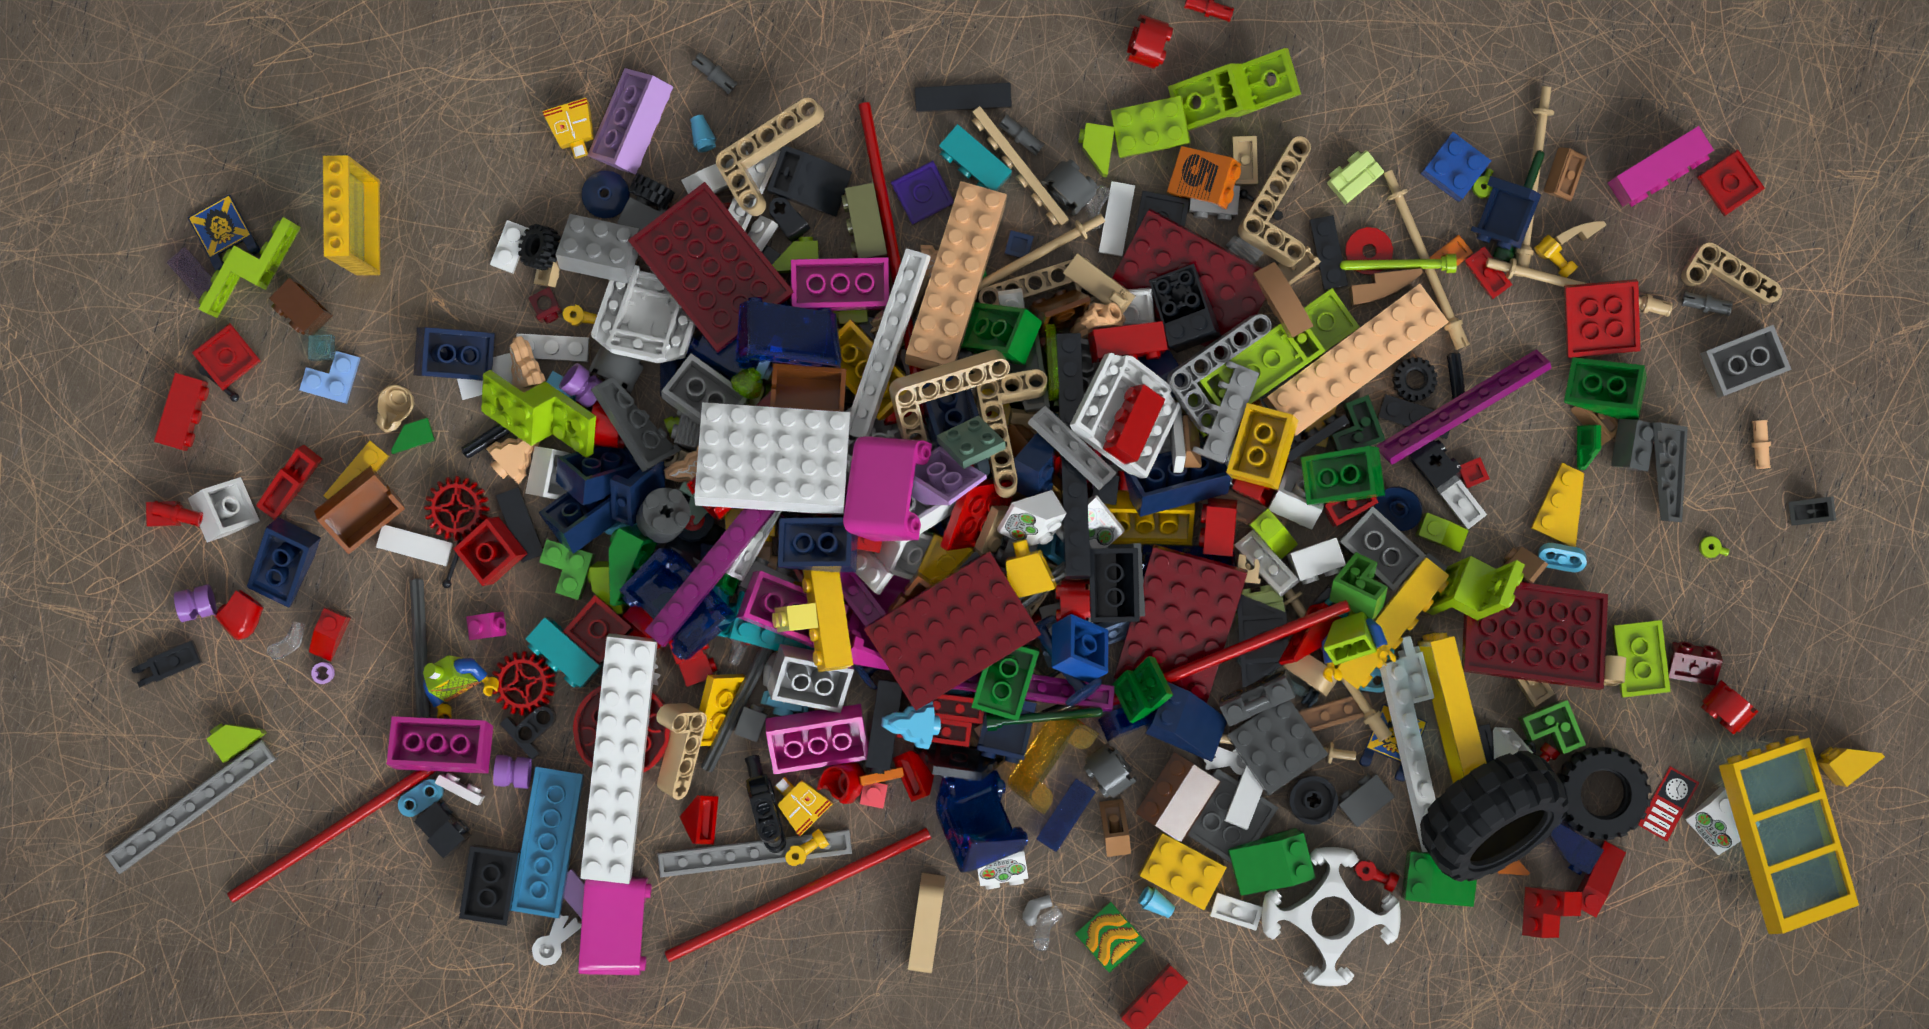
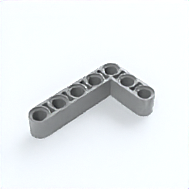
M1256 314L1249 316L1168 374L1167 383L1172 389L1173 394L1199 430L1203 426L1201 418L1204 414L1208 413L1211 416V423L1207 426V428L1211 429L1217 413L1209 409L1210 402L1197 382L1268 334L1271 330V321L1266 315ZM1258 318L1263 322V329L1260 332H1257L1253 327L1254 321ZM1237 332H1240L1244 337L1243 343L1239 346L1234 342V335ZM1217 346H1221L1224 350V355L1221 359H1217L1214 356V350ZM1199 359L1204 363V370L1201 373H1197L1194 369V364ZM1179 373L1185 378L1184 384L1180 387L1176 386L1174 382L1175 376ZM1192 393L1198 397V403L1194 407L1188 404V397Z

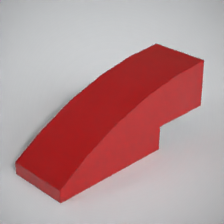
M305 445L296 448L286 465L279 470L256 506L272 519L278 518L306 484L323 459Z

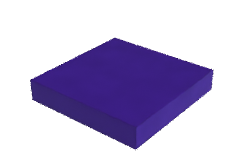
M934 161L890 182L912 225L952 206L954 203Z

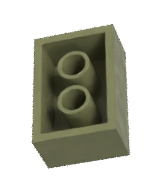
M874 183L845 188L846 194L841 196L844 211L850 213V218L846 219L849 236L854 235L855 242H851L853 258H887Z

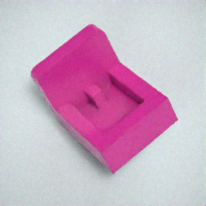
M504 612L466 617L469 640L505 636L507 634Z

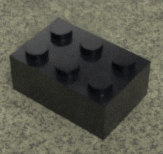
M477 844L470 846L459 919L505 926L511 923V907L521 851Z

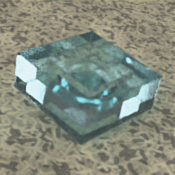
M331 334L309 336V360H334L335 336Z

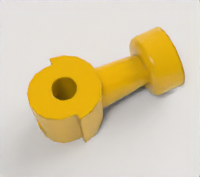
M1546 235L1533 248L1539 257L1550 259L1560 268L1558 274L1561 277L1567 278L1578 267L1573 261L1567 262L1560 254L1562 247L1550 235Z
M576 304L575 306L566 307L563 311L564 319L572 326H579L582 323L594 324L597 314L586 312Z
M820 829L812 833L813 838L802 845L790 846V850L785 856L786 862L789 865H802L807 855L818 846L824 849L830 845Z

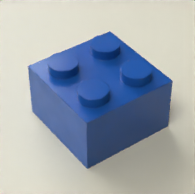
M1452 132L1420 174L1459 203L1492 160Z
M1073 614L1052 625V668L1087 683L1107 674L1108 629Z

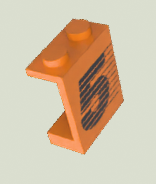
M1181 146L1167 192L1174 197H1188L1214 203L1227 210L1228 204L1231 203L1234 196L1235 182L1241 174V163L1232 157Z

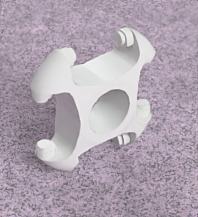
M1339 847L1314 849L1310 853L1311 862L1315 866L1318 864L1322 866L1326 862V872L1313 890L1295 904L1283 909L1277 908L1282 903L1280 900L1282 896L1276 889L1270 890L1264 896L1262 927L1265 935L1272 940L1281 933L1279 930L1281 926L1277 922L1280 920L1290 921L1308 934L1323 959L1322 968L1311 965L1303 972L1305 978L1311 984L1320 986L1348 985L1353 980L1354 974L1347 967L1345 969L1340 967L1336 971L1335 963L1350 942L1371 927L1378 924L1385 926L1380 931L1382 933L1380 937L1387 945L1393 943L1398 938L1401 923L1399 900L1389 893L1381 900L1383 903L1381 907L1384 911L1375 913L1358 902L1343 882L1339 874L1340 864L1342 863L1344 867L1349 866L1351 868L1359 861L1358 856L1353 850ZM1336 896L1343 898L1350 910V920L1344 931L1334 936L1318 934L1312 926L1311 919L1315 905L1325 897Z

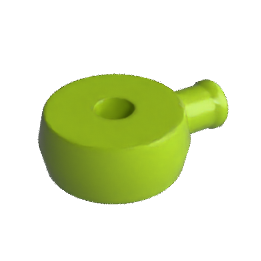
M1487 168L1485 175L1480 176L1472 186V191L1477 197L1487 198L1490 196L1493 188L1487 184L1490 176L1494 173L1493 170Z
M1706 536L1699 543V551L1706 558H1715L1719 554L1728 556L1729 549L1722 547L1720 540L1715 536Z

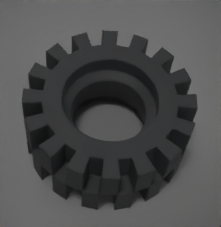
M636 173L628 189L635 196H639L649 201L650 204L665 210L668 209L675 195V192L639 173Z
M539 224L530 225L529 230L526 229L524 231L526 235L520 238L523 240L522 244L519 243L518 246L521 248L518 251V255L521 256L520 261L525 266L539 270H548V267L551 268L553 266L552 262L556 263L557 261L555 254L560 243L558 241L561 238L557 235L558 232L552 228Z
M1420 357L1404 360L1393 372L1392 382H1394V390H1397V394L1407 401L1416 402L1427 398L1434 392L1438 382L1436 381L1438 375L1434 371L1435 367L1431 366L1428 360H1423ZM1417 370L1422 373L1424 383L1420 388L1413 389L1407 385L1406 375L1408 372Z

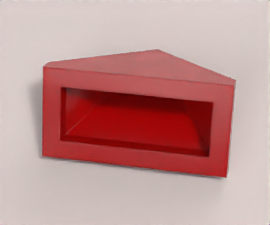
M908 751L893 757L896 768H903L904 776L901 779L911 802L929 796L934 774L930 772L920 756L913 751Z
M697 795L679 816L693 844L714 845L719 796Z

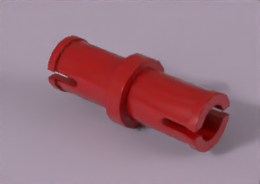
M1186 0L1184 5L1185 9L1203 13L1204 17L1209 18V16L1227 22H1230L1234 7L1216 3L1214 0Z
M155 500L152 505V516L170 519L172 523L178 524L182 522L200 527L203 520V512L183 508L180 504L174 506Z

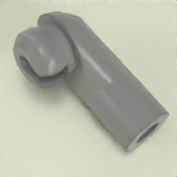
M777 652L772 653L764 665V686L768 684Z
M1050 895L1032 899L1027 903L1022 913V919L1026 925H1035L1038 921L1037 916L1040 910L1052 907Z

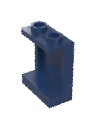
M1490 176L1487 185L1493 189L1478 227L1472 226L1470 231L1476 233V238L1481 241L1490 243L1492 239L1498 241L1497 246L1510 250L1513 246L1520 249L1541 194L1530 188Z
M664 461L644 472L639 469L629 479L618 475L610 479L612 519L629 526H633L636 523L638 509L648 494L656 489L665 488Z
M1024 701L1021 714L1035 713L1037 703ZM985 712L977 750L981 751V756L995 759V755L998 754L1005 756L1004 761L1019 764V759H1025L1032 723L1002 725V728H997V731H988Z

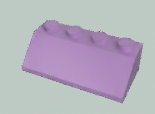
M625 68L587 156L636 175L646 149L651 142L655 128L661 119L664 107L670 98L673 86L653 75Z

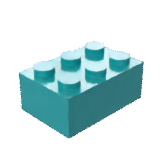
M544 617L526 638L529 642L527 647L536 655L543 654L548 659L546 664L556 672L561 670L566 675L564 677L565 681L572 687H586L604 664L598 663L563 632L565 629L551 617Z

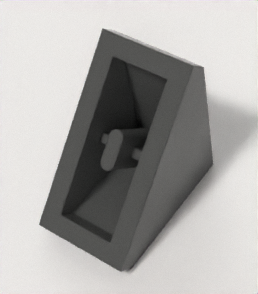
M1834 497L1788 502L1791 526L1836 521Z

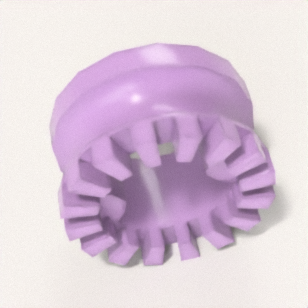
M320 662L313 667L311 676L315 682L325 684L333 679L335 670L330 663ZM320 666L328 669L326 673L329 676L325 680L318 677L320 673L317 670Z

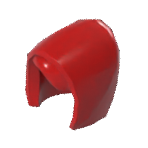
M236 590L227 604L219 607L214 617L231 637L239 641L248 638L254 633L264 607L242 590Z
M856 762L832 765L823 771L818 781L817 790L826 789L830 791L831 795L839 800L840 803H854L864 787L861 785L859 777L867 774L863 767Z

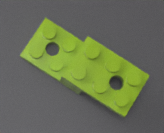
M1288 48L1280 49L1243 64L1230 63L1168 86L1170 97L1182 96L1188 131L1226 117H1240L1301 95ZM1271 72L1276 75V82L1272 86L1267 82V77ZM1196 95L1201 98V105L1197 109L1193 106V98Z
M284 217L281 221L278 220L272 228V238L269 242L266 241L260 250V259L236 246H233L232 250L228 249L222 260L224 262L220 271L216 270L211 278V283L213 284L208 292L205 291L199 300V304H201L199 310L218 318L240 277L266 290L301 227Z
M492 370L483 373L481 411L485 415L492 418L530 446L553 434L587 458L593 454L596 416L546 381L526 392H522Z
M1472 556L1448 566L1444 571L1449 575L1447 578L1449 584L1442 593L1437 591L1431 598L1434 602L1426 612L1435 615L1449 608H1454L1475 620H1480L1509 608L1515 599L1513 594L1515 588L1524 577L1522 571L1525 564L1515 560L1495 569Z

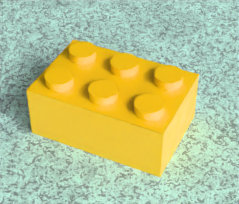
M1247 403L1226 473L1234 479L1278 490L1299 420L1289 413Z
M1160 832L1138 874L1140 877L1205 910L1227 867Z

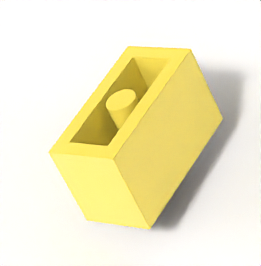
M816 603L775 608V613L772 614L774 628H777V632L818 628Z

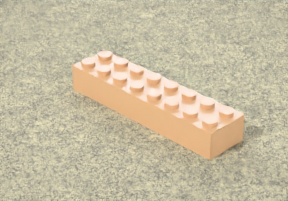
M960 181L906 351L905 364L927 370L958 359L1003 215L1007 194Z
M1418 284L1265 397L1263 401L1269 409L1292 414L1299 420L1294 434L1295 437L1446 325L1448 320L1422 285Z

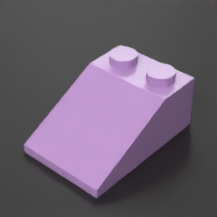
M939 446L931 452L927 464L915 466L911 496L925 505L949 506L987 479L986 474L973 466L963 469Z

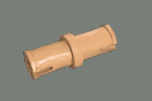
M1768 420L1752 421L1754 442L1751 445L1755 453V469L1771 468L1769 456L1771 441H1768Z

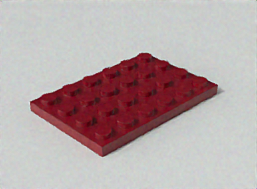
M706 182L702 183L628 240L717 353L789 299L794 293Z
M1149 208L1112 279L1126 289L1151 288L1149 280L1195 264L1214 311L1221 336L1249 316L1258 313L1266 299L1253 275L1254 272L1261 269L1259 266ZM1153 295L1155 321L1159 322L1161 318ZM1237 332L1234 335V342L1239 346L1244 337L1240 332ZM1216 339L1210 340L1200 345L1206 347ZM1217 346L1214 352L1223 356V348Z
M1153 544L1143 577L1145 616H1141L1138 622H1130L1114 678L1118 679L1126 670L1134 671L1148 656L1155 657L1162 673H1165L1224 649L1248 570ZM1219 664L1171 684L1190 691L1207 703Z
M990 550L864 627L868 637L915 711L1041 635V632Z
M1521 582L1515 588L1513 593L1515 599L1509 608L1480 620H1475L1464 614L1461 663L1463 672L1595 690L1604 689L1608 594Z

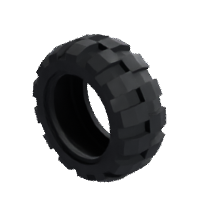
M1518 751L1513 755L1511 753L1502 755L1470 771L1468 775L1460 780L1458 779L1446 789L1444 794L1435 799L1420 823L1422 844L1442 873L1456 881H1474L1488 874L1492 875L1530 853L1532 849L1546 840L1552 834V831L1561 824L1566 816L1565 812L1569 809L1567 790L1548 762L1540 756L1529 751Z

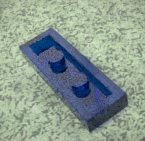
M1075 778L1036 839L1057 852L1096 791Z

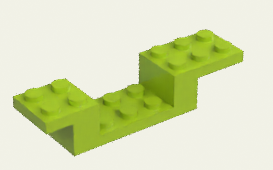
M1333 288L1304 307L1313 327L1293 338H1288L1282 325L1279 324L1264 337L1229 360L1259 373L1248 401L1249 404H1252L1360 328ZM1226 363L1197 383L1210 404L1220 406L1226 390L1218 387V383L1222 381L1228 384L1234 369L1228 368ZM1192 393L1188 397V404L1194 407L1198 403V397ZM1208 413L1204 414L1201 418V423L1204 427L1209 426L1211 423V416ZM1198 429L1203 438L1208 435Z

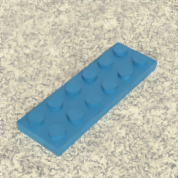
M535 767L511 911L560 918L584 774Z

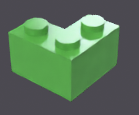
M546 539L539 562L562 569L555 593L581 600L588 581L589 567L593 565L596 554L580 549L573 554L561 543Z
M1356 552L1333 580L1329 601L1339 603L1347 600L1352 612H1363L1368 619H1374L1384 607L1388 586L1374 580L1377 562Z
M1559 700L1518 717L1527 740L1533 741L1551 734L1557 751L1561 754L1586 745L1568 700Z

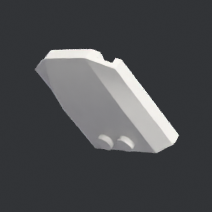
M635 265L628 284L609 280L591 335L593 339L611 353L654 363H663L686 357L696 326L655 274L640 271V267Z
M1107 353L1104 354L1070 423V427L1078 437L1125 472L1139 478H1147L1181 406L1179 402L1175 403L1170 394L1172 389L1169 384L1136 358ZM1145 384L1165 398V402L1138 461L1123 464L1102 449L1106 442L1105 436L1112 429L1115 422V414L1122 407L1126 391L1130 387Z

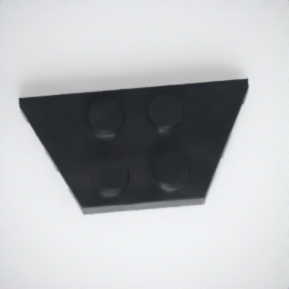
M1241 594L1237 605L1239 642L1287 624L1286 612ZM1288 636L1240 655L1243 687L1250 686L1284 666L1279 663V660L1289 644Z
M931 742L929 749L915 747L914 744V750L930 772L943 778L955 777L966 781H981L1005 762V756L996 754L995 759L981 756V751L973 746L965 747Z

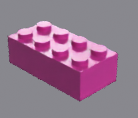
M1698 126L1609 181L1608 185L1622 207L1628 203L1633 207L1649 197L1646 192L1650 191L1652 195L1669 184L1667 179L1670 178L1671 182L1688 173V166L1693 170L1709 160L1708 154L1714 151V149Z
M888 257L791 260V287L794 292L792 294V310H885L889 300Z
M763 571L753 572L737 618L814 648V642L811 641L809 636V629L777 632V628H774L772 622V614L775 613V608L808 603L807 594L804 593L803 588ZM845 605V612H846V613H847V610H848V608H849V606H847V605Z
M861 704L843 706L841 713L817 710L765 719L766 736L774 774L867 760L869 746Z
M392 716L386 764L394 769L489 774L493 725L485 720Z

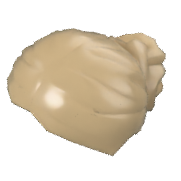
M394 384L386 386L380 392L377 403L376 425L385 433L396 430L401 425V421L411 413L414 407V396L409 389Z

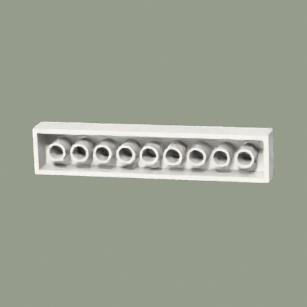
M609 633L606 639L581 879L629 884L632 878L658 643L653 638Z

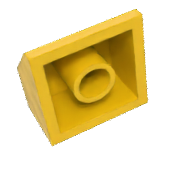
M1829 747L1820 754L1821 759L1817 761V764L1834 785L1848 787L1885 756L1878 752Z

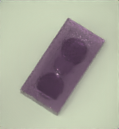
M186 247L182 248L166 262L198 299L201 298L205 291L208 292L213 284L211 283L212 276Z

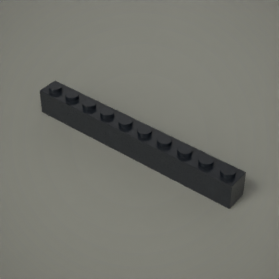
M1081 333L1056 334L1055 337L1059 419L1070 429V423L1083 399ZM1060 454L1062 507L1067 513L1062 520L1065 580L1089 579L1091 576L1087 478Z

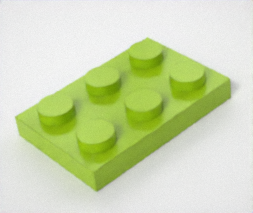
M1182 96L1111 110L1120 158L1191 144Z
M1662 620L1613 625L1616 656L1626 657L1625 682L1619 684L1621 697L1671 692Z

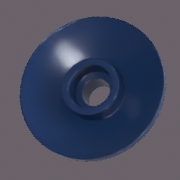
M599 171L592 174L585 181L582 188V201L585 208L592 215L604 219L613 218L623 212L630 197L629 187L619 174L612 171ZM603 189L609 191V195L605 198L600 195Z
M1398 486L1385 489V496L1377 497L1379 503L1375 504V509L1399 531L1410 530L1419 523L1423 511L1422 504L1412 491ZM1397 503L1402 504L1404 508L1399 507Z

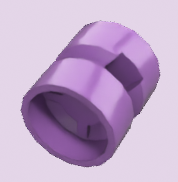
M576 363L565 374L559 388L569 396L575 395L577 402L585 408H589L597 401L591 389L603 381L594 375L589 376V371L579 363Z
M209 584L195 587L193 592L186 589L174 593V604L181 622L195 620L197 615L207 617L217 613L215 596Z
M497 755L493 773L494 786L505 787L512 783L515 788L528 789L532 773V759L530 757L518 756L513 761L512 757L508 755Z

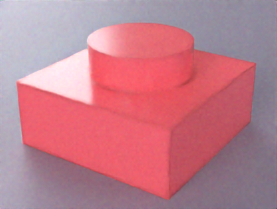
M874 783L865 785L862 789L860 804L883 809L888 784Z

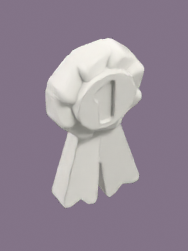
M1219 746L1215 754L1216 758L1212 762L1203 759L1206 763V770L1230 766L1236 774L1242 775L1246 766L1236 749L1231 752Z
M561 914L560 918H555L550 935L538 938L533 944L532 953L534 960L543 966L552 965L558 961L562 954L561 943L581 929L582 924L578 923L576 917L565 928L563 927L569 916Z

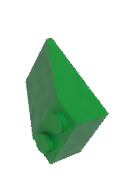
M975 302L961 349L977 354L989 350H997L1003 354L1008 363L1025 365L1042 321L1026 308Z
M1572 357L1564 403L1613 418L1639 420L1647 380L1645 365Z
M1365 446L1301 457L1307 505L1385 496L1379 447Z
M637 525L620 527L612 533L610 538L609 588L610 604L613 606L632 602L634 595L630 585L646 571L658 544L641 534Z
M1025 644L982 670L971 708L1018 721L1039 655V648Z
M1297 828L1228 849L1241 896L1295 886L1316 879L1304 833Z
M1407 850L1401 898L1416 902L1474 907L1477 880L1456 881L1442 873L1428 852Z

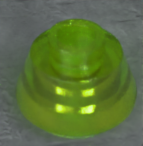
M742 369L732 376L731 386L737 393L748 399H755L760 396L763 380L761 379L760 372L756 369Z

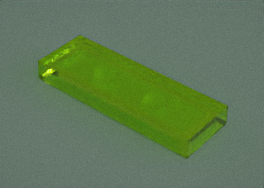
M1046 324L1045 346L1049 401H1057L1059 399L1056 328L1054 324Z

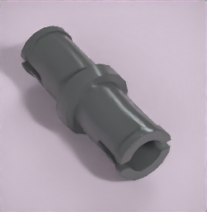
M701 52L696 56L697 59H694L691 63L708 77L707 80L709 82L713 81L728 95L733 91L732 88H735L738 82L722 71L720 65L716 66Z
M1008 114L998 125L999 128L1015 139L1014 142L1016 144H1022L1035 156L1045 144L1028 132L1029 129L1026 126L1023 128L1009 117Z
M1688 291L1684 292L1681 306L1701 309L1703 313L1710 311L1730 316L1731 306L1733 305V301L1714 298L1711 294L1704 296Z

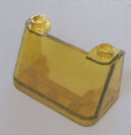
M1078 719L1046 721L1027 748L1025 759L1019 760V764H1016L1008 777L1009 788L1033 808L1045 814L1052 804L1053 794L1043 781L1069 743L1078 749H1086L1093 744L1099 733Z

